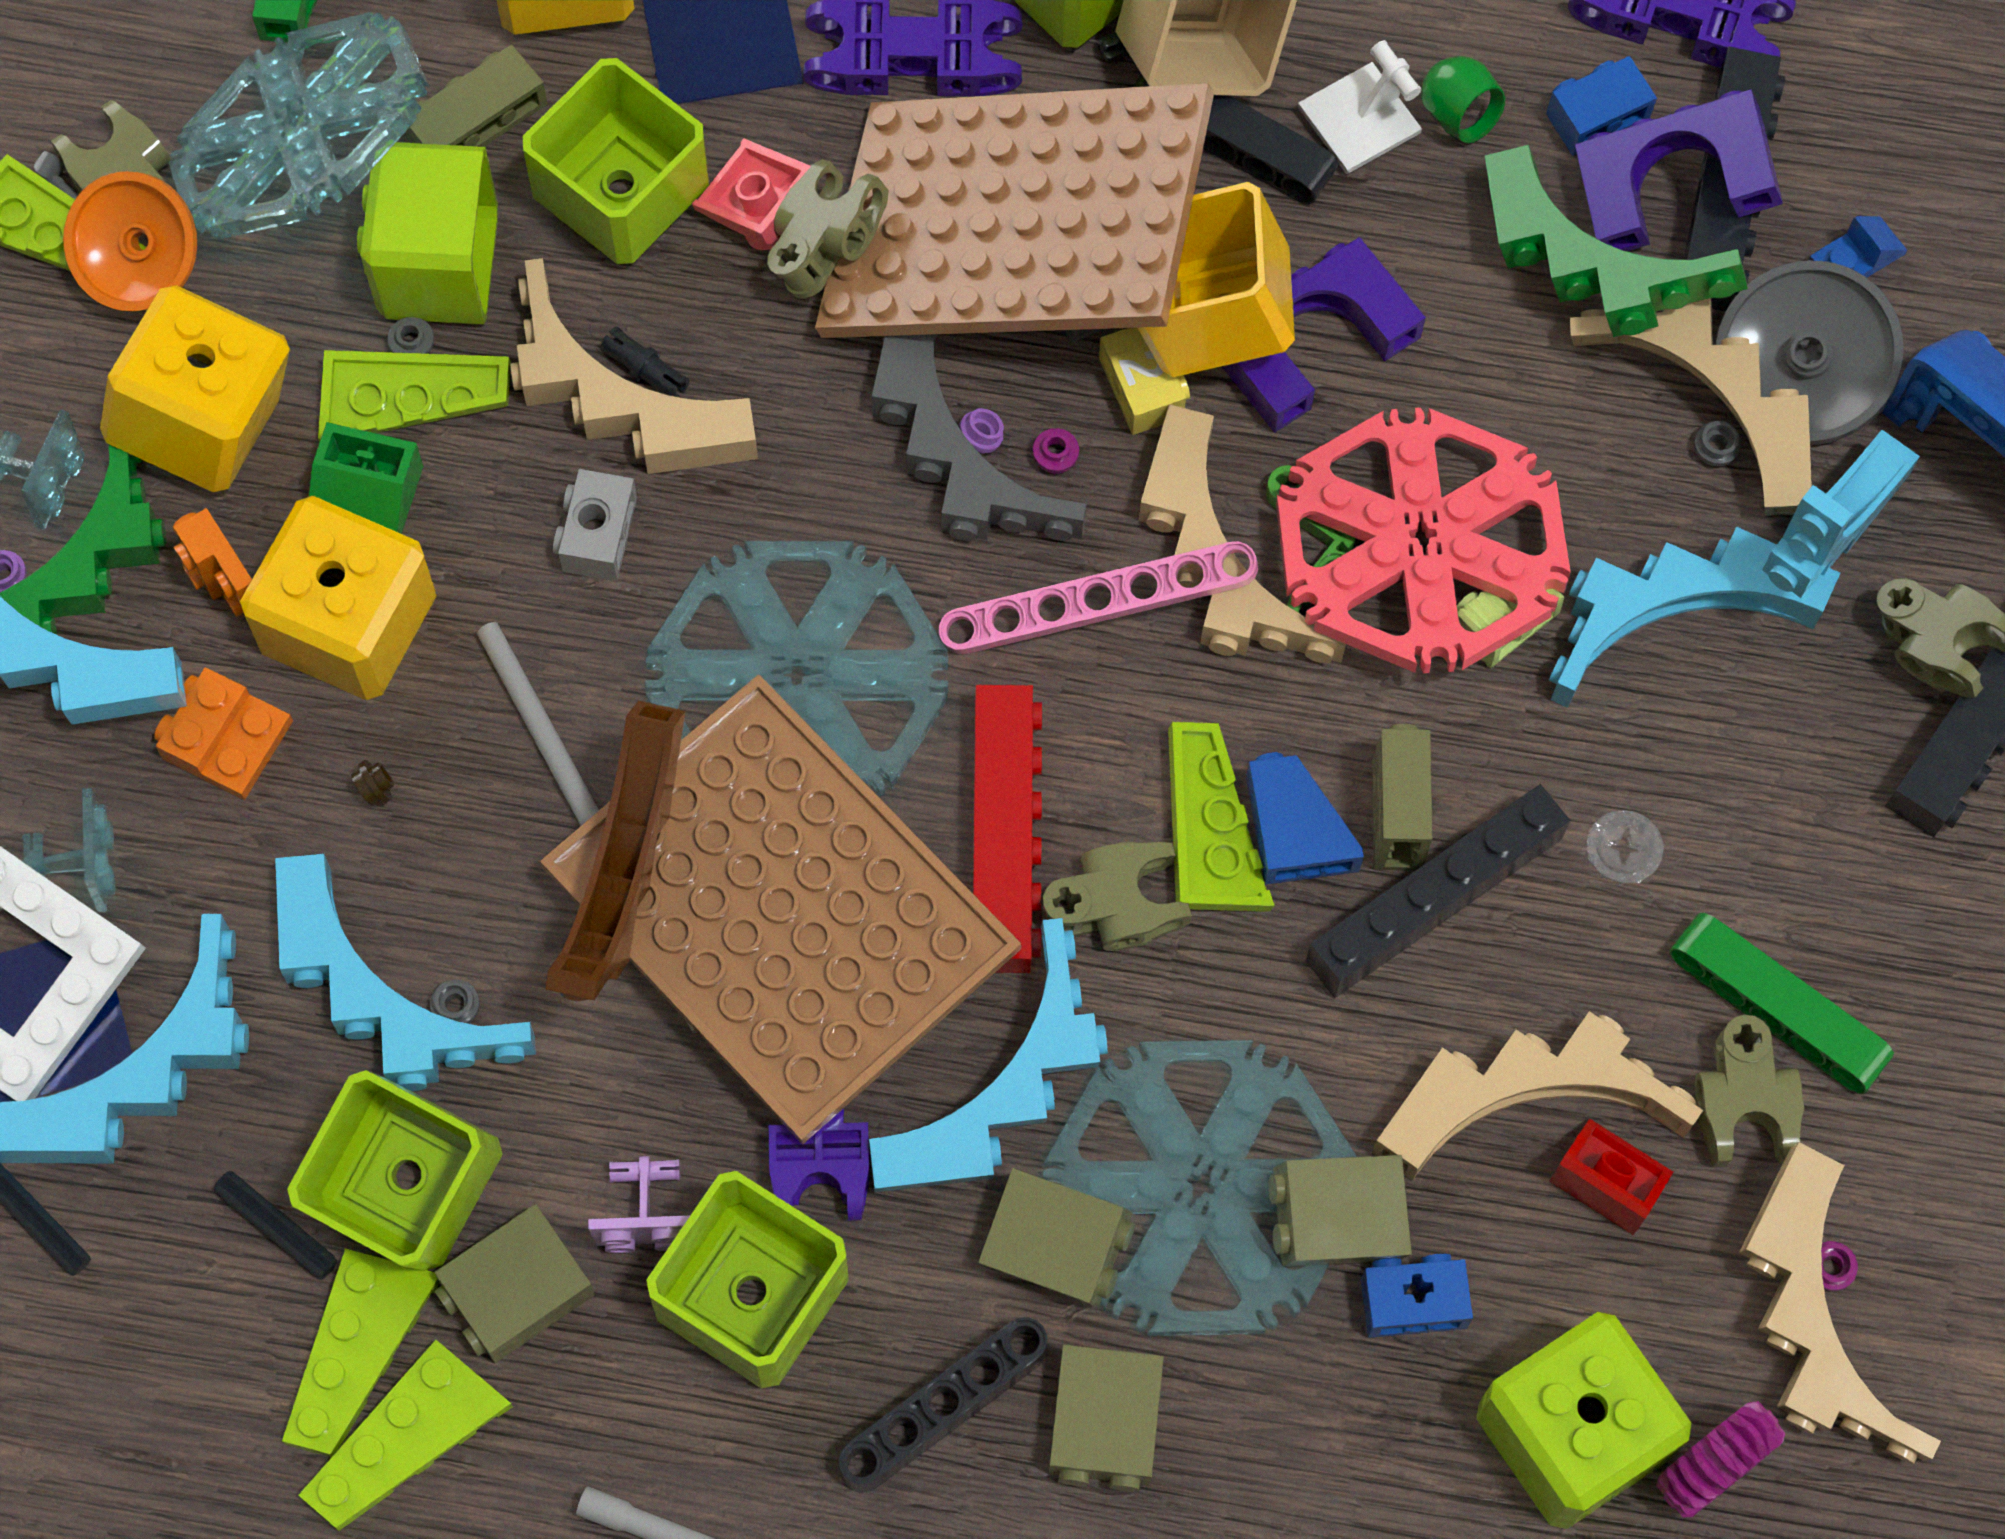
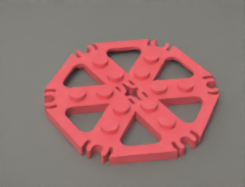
M1415 408L1414 422L1409 424L1399 420L1397 409H1391L1387 427L1383 419V410L1297 459L1296 465L1290 469L1289 481L1301 487L1290 488L1287 485H1281L1279 496L1277 495L1276 509L1286 597L1292 593L1291 605L1293 607H1297L1304 602H1310L1315 605L1306 611L1305 622L1308 625L1314 624V631L1416 673L1417 662L1415 655L1421 656L1420 668L1423 673L1430 672L1431 658L1435 656L1444 658L1447 662L1448 672H1454L1458 657L1457 653L1460 655L1462 670L1551 618L1552 612H1555L1559 597L1549 594L1546 590L1552 588L1562 593L1566 590L1571 571L1557 482L1555 480L1549 485L1552 476L1549 470L1541 475H1532L1528 472L1535 468L1537 456L1534 453L1527 454L1528 448L1430 408L1427 415L1429 425L1424 424L1425 416L1421 408ZM1453 438L1488 452L1495 458L1496 465L1492 469L1446 496H1441L1435 453V443L1439 439ZM1375 441L1383 444L1386 449L1392 499L1335 476L1330 469L1331 464L1367 442ZM1528 505H1535L1542 515L1546 550L1540 555L1532 556L1479 534ZM1433 516H1436V523H1433ZM1306 517L1362 540L1365 543L1323 567H1313L1307 564L1303 558L1299 523L1302 518ZM1420 521L1422 532H1425L1426 538L1429 539L1425 555L1423 554L1422 545L1415 538ZM1453 578L1515 603L1517 607L1511 613L1480 631H1467L1459 623ZM1403 579L1409 632L1402 636H1394L1357 621L1349 615V610Z

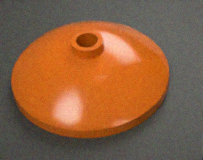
M130 171L115 172L102 176L81 191L73 202L66 218L63 243L68 267L83 291L104 306L121 311L148 310L161 288L174 285L183 287L192 272L197 254V232L192 214L182 197L170 185L157 177ZM141 234H145L148 238V245L144 250L140 248L138 243Z

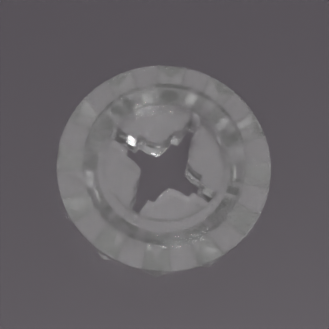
M1629 810L1613 811L1600 817L1592 826L1585 844L1587 845L1589 863L1593 864L1599 871L1601 878L1614 880L1619 886L1633 882L1640 884L1644 879L1655 873L1661 863L1664 852L1661 834L1654 823L1644 815ZM1624 832H1627L1626 839L1629 840V847L1636 849L1637 852L1630 853L1628 859L1622 864V859L1619 858V851L1612 849L1610 845H1618Z

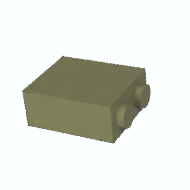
M1395 724L1390 726L1389 729H1382L1372 760L1374 870L1415 871L1424 865L1432 842L1430 730H1420L1412 724Z
M1402 1155L1286 1160L1273 1168L1274 1174H1271L1269 1177L1268 1192L1271 1203L1277 1205L1278 1224L1273 1229V1245L1276 1254H1281L1282 1267L1368 1263L1387 1258L1403 1259L1412 1255Z
M1012 1168L978 1263L1099 1307L1102 1297L1108 1299L1115 1287L1118 1271L1113 1269L1119 1250L1126 1251L1132 1239L1135 1223L1131 1222L1130 1218L1133 1212L1122 1206Z
M536 1204L434 1272L442 1285L434 1291L450 1316L459 1311L466 1320L469 1327L464 1329L462 1333L479 1357L487 1351L494 1363H497L595 1296L590 1281Z
M1063 1344L1049 1474L1059 1475L1058 1482L1073 1486L1089 1485V1479L1109 1481V1488L1125 1492H1137L1140 1485H1150L1164 1356Z

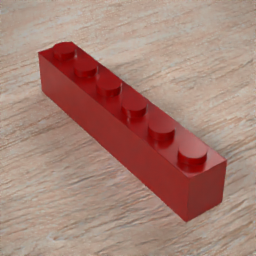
M976 685L973 894L1021 943V950L995 973H1031V959L1041 958V928H1032V911H1041V882H1032V865L1041 866L1042 838L1032 837V820H1041L1042 791H1032V775H1042V747L1033 746V730H1042V702H1033V685Z

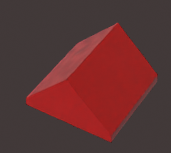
M1589 1118L1549 1182L1634 1235L1650 1213L1674 1172Z

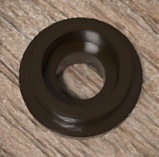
M368 760L360 762L358 764L359 769L351 774V778L362 797L371 806L380 801L383 803L390 801L392 795L389 789L394 787V782L387 770L379 762L375 765H372Z

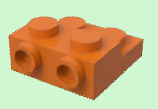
M207 508L197 514L189 513L182 516L173 525V530L180 541V544L173 548L183 564L182 567L196 590L204 586L212 600L223 595L235 617L240 616L244 613L240 600L252 581L250 575Z
M205 667L199 677L191 675L184 682L187 707L179 708L174 717L167 714L161 719L154 735L155 740L158 741L155 747L163 760L245 801L293 723V719L290 714L250 695L245 686Z

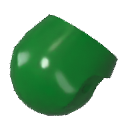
M1453 56L1443 59L1432 66L1423 80L1421 90L1423 105L1431 116L1441 124L1447 134L1464 143H1473L1483 138L1493 129L1504 111L1505 94L1487 67L1473 58ZM1489 90L1491 94L1490 102L1483 116L1471 127L1459 130L1461 119L1469 105L1479 95Z

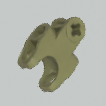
M113 100L101 106L106 115V121L113 131L111 139L105 145L97 149L86 150L79 148L66 135L62 134L51 140L52 146L58 158L63 162L78 194L96 179L115 172H141L164 181L157 171L171 162L167 151L146 124Z
M822 159L811 165L800 180L790 188L775 214L774 227L780 238L771 248L767 264L774 275L785 281L787 290L793 296L806 299L816 295L826 285L831 272L840 258L855 261L866 251L877 232L879 222L888 202L889 190L879 177L871 174L861 176L846 194L838 198L843 187V175L835 168L832 162ZM825 174V186L818 195V182L820 178ZM870 190H872L871 204L866 210L862 211L866 197ZM781 256L787 260L786 264L782 261ZM810 270L816 276L815 279L808 273Z
M1899 578L1887 582L1877 594V606L1882 614L1884 633L1892 641L1901 644L1895 651V658L1901 667L1933 688L1946 690L1967 698H1975L1983 689L1980 683L1981 674L1970 662L1963 659L1962 655L1969 649L1977 646H1991L2005 652V613L1998 609L1988 597L1963 584L1954 585L1944 597H1941L1919 585L1916 581Z
M1121 842L1095 848L1084 853L1080 857L1084 874L1060 878L1053 881L1046 888L1041 908V922L1043 920L1062 918L1064 931L1073 930L1074 936L1099 931L1103 948L1106 951H1118L1147 945L1161 936L1189 925L1192 915L1188 903L1157 904L1151 902L1141 894L1137 884L1142 877L1165 870L1174 864V857L1176 855L1173 844L1169 842ZM1066 902L1068 909H1074L1073 913L1066 914L1063 907H1058V903Z
M1737 1016L1728 1022L1715 1041L1714 1053L1717 1071L1698 1072L1696 1074L1695 1101L1696 1106L1703 1110L1697 1119L1698 1125L1703 1133L1713 1167H1726L1729 1162L1733 1161L1734 1126L1744 1121L1756 1122L1765 1127L1771 1135L1775 1157L1778 1159L1779 1164H1783L1790 1148L1800 1142L1804 1103L1799 1071L1797 1068L1775 1069L1772 1036L1769 1027L1756 1016ZM1738 1036L1742 1037L1743 1044L1752 1046L1748 1052H1744L1742 1044H1734Z

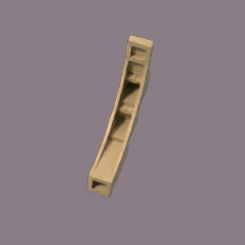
M543 258L525 260L527 278L518 279L522 306L530 305L532 319L524 320L527 344L517 345L519 362L510 363L514 391L523 390L526 406L571 400L575 425L584 424L587 440L632 434L636 459L645 458L648 474L758 459L750 398L721 401L691 400L648 390L618 376L590 356L571 337L557 317L550 303Z
M1711 298L1688 303L1679 309H1663V312H1656L1659 327L1646 329L1637 335L1613 337L1605 311L1601 309L1586 310L1581 312V317L1570 318V332L1574 346L1621 343L1644 349L1679 365L1705 383L1732 412L1750 442L1762 478L1765 515H1793L1801 499L1812 487L1808 395H1799V391L1796 389H1778L1771 391L1770 397H1761L1759 343H1750L1749 338L1731 337L1721 340V345H1713Z
M1169 404L1142 496L1139 521L1146 523L1150 528L1159 532H1172L1173 530L1181 532L1174 554L1178 555L1227 543V540L1214 514L1207 481V450L1214 416ZM1234 553L1225 558L1223 570L1228 575L1239 577L1247 572ZM1196 564L1182 566L1177 574V582L1186 588L1198 586L1204 576L1202 568ZM1256 579L1244 587L1212 595L1200 643L1209 646L1210 650L1220 655L1233 656L1237 653L1246 656L1250 639L1259 641L1260 645L1274 651H1284L1286 649L1305 653L1307 658L1320 663H1329L1331 661L1341 663L1346 644L1314 631V624L1308 625L1303 615L1279 601L1264 589Z
M1589 1011L1558 1057L1550 1053V1046L1538 1036L1531 1033L1524 1035L1515 1030L1486 1073L1482 1075L1476 1071L1478 1067L1469 1057L1457 1051L1451 1054L1442 1047L1377 1139L1372 1154L1375 1156L1402 1155L1404 1176L1413 1181L1432 1155L1450 1138L1470 1124L1493 1112L1516 1104L1540 1099L1564 1097L1591 1098L1623 1104L1644 1111L1683 1138H1685L1703 1110L1695 1105V1099L1687 1091L1677 1086L1669 1088L1656 1079L1653 1070L1642 1061L1635 1058L1628 1060L1621 1054L1630 1041V1038L1623 1034V1028L1613 1019L1604 1015L1597 1017Z
M1798 1142L1790 1148L1739 1251L1740 1254L1750 1258L1747 1266L1754 1271L1772 1279H1775L1777 1273L1784 1276L1758 1328L1759 1331L1769 1335L1766 1343L1790 1356H1794L1796 1350L1803 1353L1777 1407L1788 1413L1785 1419L1786 1422L1807 1433L1813 1434L1816 1428L1822 1431L1831 1429L1838 1416L1843 1419L1840 1424L1841 1428L1865 1440H1868L1870 1434L1888 1442L1886 1451L1905 1462L1914 1464L1917 1458L1922 1461L1931 1460L1941 1441L1894 1417L1875 1398L1858 1376L1835 1332L1825 1298L1821 1248L1824 1222L1830 1199L1845 1165Z

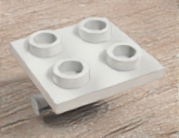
M1385 40L1378 42L1370 50L1371 55L1374 56L1383 68L1382 74L1374 63L1371 62L1298 102V109L1346 174L1421 134L1422 131L1420 125L1399 98L1401 93L1405 101H1410L1419 95L1421 87L1418 86L1409 74V65L1405 59H1398Z

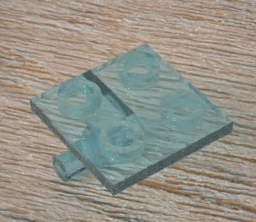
M61 409L35 462L13 458L19 444L22 442V438L15 433L11 435L10 431H3L0 439V483L4 475L9 474L26 480L21 492L35 526L45 530L50 517H57L65 500V491L63 490L70 476L75 477L79 473L84 460V451H82L70 414Z
M82 788L84 849L43 857V835L33 833L32 839L30 833L22 836L24 858L22 862L42 876L49 873L84 871V881L97 912H107V895H115L114 868L109 866L107 849L114 848L113 825L111 820H107L106 805L98 804L92 788Z

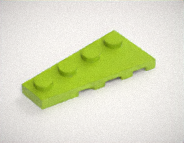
M8 154L0 161V246L70 271L65 257L63 236L66 218L75 199ZM138 242L140 248L144 250L146 246Z
M324 350L318 440L320 442L326 422L379 433L507 407L509 402L511 361L506 356Z
M1172 722L1168 728L1173 848L1176 855L1174 857L1176 902L1188 903L1190 909L1270 912L1274 907V902L1270 890H1266L1261 874L1263 866L1258 850L1253 848L1247 828L1249 821L1244 804L1240 805L1234 786L1236 778L1219 723Z
M345 1249L282 1439L285 1445L332 1457L339 1450L367 1404V1398L377 1381L386 1373L394 1360L393 1355L407 1332L410 1333L420 1317V1311L431 1293L434 1294V1291L438 1288L440 1282L434 1272L401 1266L394 1261Z
M435 1340L298 1496L340 1531L392 1494L396 1487L413 1475H419L433 1465L434 1460L458 1443L461 1445L475 1435L479 1428L496 1416L499 1418L513 1408V1406L440 1342Z

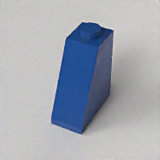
M1272 752L1258 756L1255 761H1249L1246 782L1259 856L1263 866L1264 884L1359 872L1364 858L1361 845L1297 755L1284 757L1282 753Z

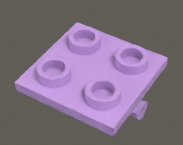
M650 1156L639 1157V1162H610V1183L640 1181L639 1217L588 1219L589 1231L596 1245L605 1246V1252L608 1253L634 1252L635 1244H655V1250L666 1251L690 1215L650 1217L651 1181L680 1180V1160L650 1161Z

